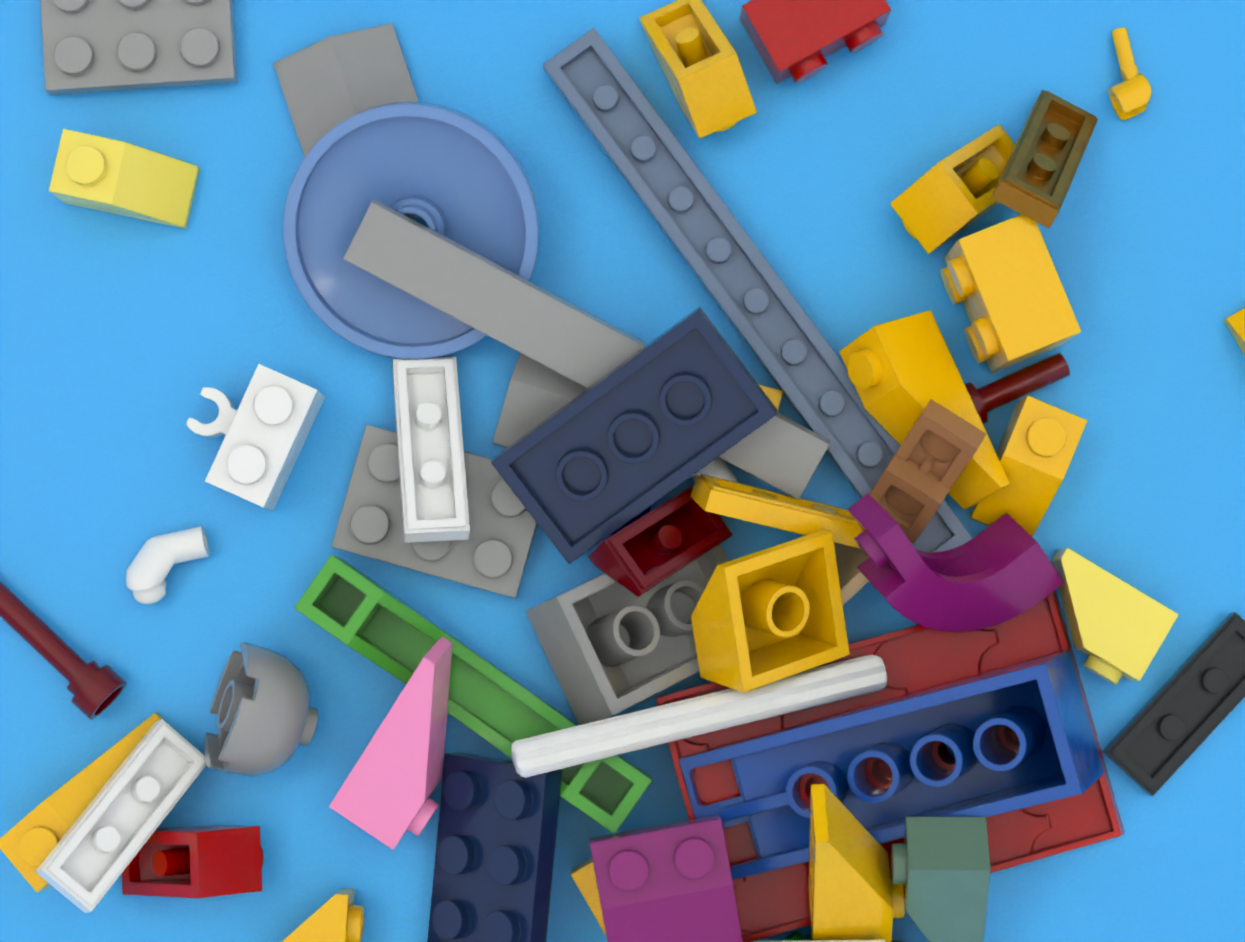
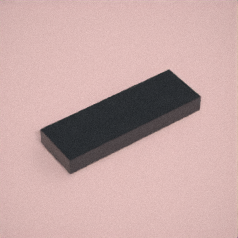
M1236 612L1230 613L1102 751L1149 796H1153L1245 697V621Z

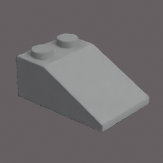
M721 545L710 550L639 597L603 573L525 611L579 725L614 716L699 672L691 615L716 566L728 562Z

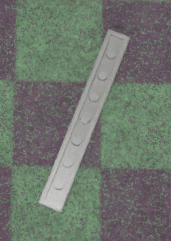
M377 200L371 202L343 258L351 264L586 388L592 386L648 345L640 339ZM777 413L776 416L728 449L719 458L799 500L830 445V440Z

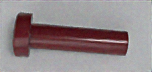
M1058 353L979 389H976L970 382L965 384L982 423L985 424L988 422L987 412L1070 376V370L1062 354Z

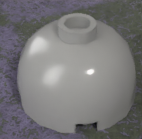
M243 642L240 644L241 652L234 650L229 656L213 697L210 713L218 715L217 728L219 732L218 735L206 732L204 760L208 768L232 774L253 776L278 769L289 761L298 744L307 746L310 743L317 725L318 710L309 707V687L300 669L286 656L267 648Z

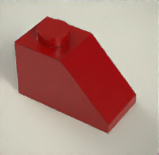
M214 825L157 828L122 872L123 895L207 898L262 891L261 868L263 865V851L260 845V826Z

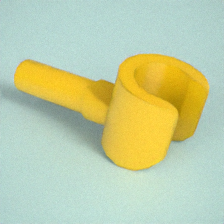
M1124 27L1112 31L1120 73L1124 81L1108 89L1111 105L1118 118L1122 121L1144 112L1148 106L1152 91L1148 80L1143 74L1138 72L1127 28Z

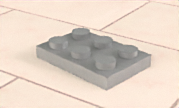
M40 0L45 91L50 95L238 83L233 0Z
M366 424L331 547L517 598L537 522L491 464L492 459L464 452L470 525L469 540L404 543L397 433Z

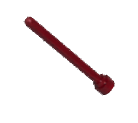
M0 581V617L70 682L67 689L74 695L71 702L90 720L99 716L120 695L127 683L108 665L101 668L95 661L87 664Z

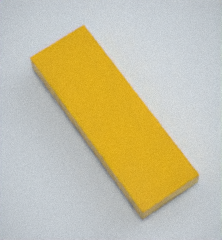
M696 475L690 497L706 512L802 535H809L825 529L832 531L835 543L860 548L854 538L862 532V529L848 509L803 498L798 500L791 495L714 476Z

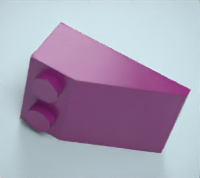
M718 814L590 838V849L608 942H743L722 821Z

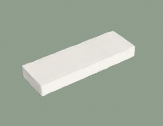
M456 357L393 359L392 374L404 543L469 540L470 525Z
M163 719L156 721L35 872L84 913L92 912L205 768L204 755Z

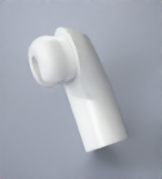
M200 526L155 536L145 542L126 570L127 588L132 590L134 599L137 602L146 605L154 604L166 595L165 578L174 564L209 557V545L204 527Z

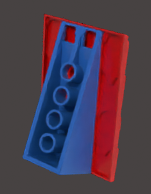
M1056 590L1029 610L998 625L974 631L948 632L926 628L918 624L848 644L850 655L820 665L825 666L870 654L882 658L886 668L888 681L887 686L883 690L668 743L688 818L694 819L716 814L721 818L743 942H752L811 925L808 877L810 793L812 784H825L887 851L890 879H892L891 847L892 844H904L905 817H986L990 873L1119 837L1125 833ZM709 682L657 697L656 702L657 706L730 688L715 682ZM947 745L952 749L955 757L947 751Z

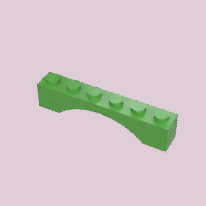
M331 555L294 607L341 642L405 684H407L423 657L441 636L452 642L447 713L511 759V745L516 740L578 726V724L339 556ZM622 755L559 769L562 770L560 796L613 834L617 832L652 781V777Z

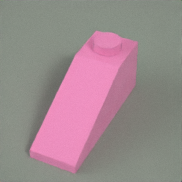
M443 636L423 657L329 805L331 809L392 850H394L407 831L418 837L440 805L432 800L430 796L443 778L453 643Z

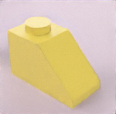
M63 129L49 192L63 203L186 229L200 168L127 142Z
M1071 549L1057 550L1051 562L1064 582L1058 589L1073 647L1088 656L1083 666L1114 685L1118 684L1121 677L1130 681H1140L1179 614Z

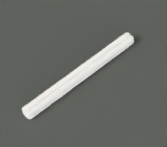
M870 654L812 668L745 693L730 688L516 740L511 745L513 764L516 772L521 777L527 778L880 691L887 686L886 668L881 657Z

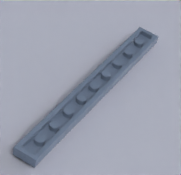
M594 28L544 63L543 70L778 388L783 391L784 396L811 431L830 440V445L826 452L858 496L862 498L866 494H870L899 449L900 444L864 408L858 392L848 376L847 368L597 31ZM943 500L916 542H911V544L920 551L942 552L957 548L970 541L972 537L945 500Z

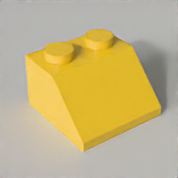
M824 529L716 566L691 615L701 678L745 693L850 655L832 531Z

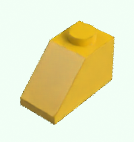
M677 0L639 18L679 107L699 139L714 132L727 130L738 121L757 113L737 53L702 0Z
M1000 124L938 162L890 203L902 219L906 231L919 241L928 254L961 233L999 204L991 196L1015 146Z
M1028 395L1016 403L996 452L1010 485L976 504L969 518L990 526L1007 513L1030 536H1033L1065 477L1088 420Z

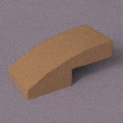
M930 399L869 495L898 523L907 538L915 543L979 448L986 433Z

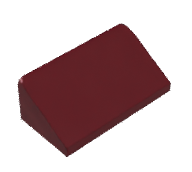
M692 485L604 540L588 558L597 568L639 597L729 539L733 534L718 514L704 511L690 497L693 489Z

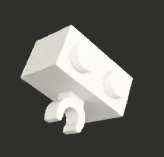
M258 364L237 410L234 409L233 403L227 395L215 388L203 387L200 395L216 402L219 408L218 417L209 424H203L198 420L189 418L186 425L194 433L203 437L213 438L222 434L226 435L205 482L265 509L274 511L326 396L317 389Z

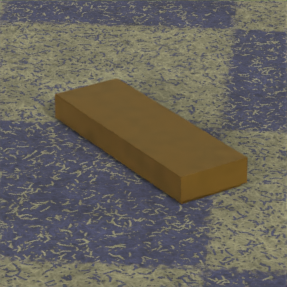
M1042 90L1029 113L991 198L1050 228L1061 209L1098 119L1096 116L1046 90Z

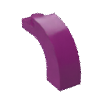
M866 494L848 509L862 529V532L854 540L868 557L857 568L895 610L905 618L926 628L948 632H964L998 625L1029 610L1064 583L1038 542L1007 513L998 518L976 537L957 548L942 552H924L914 548L898 523L869 494Z

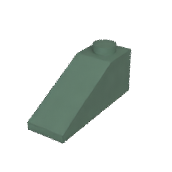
M905 817L904 844H892L891 876L892 884H904L906 912L928 942H984L991 871L986 817Z

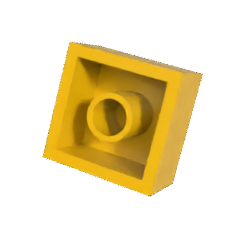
M1021 214L958 239L944 256L948 267L940 269V274L945 290L954 305L960 302L963 303L971 322V326L964 328L968 346L978 364L987 361L991 374L1059 347L1081 332L1038 225L1032 219Z

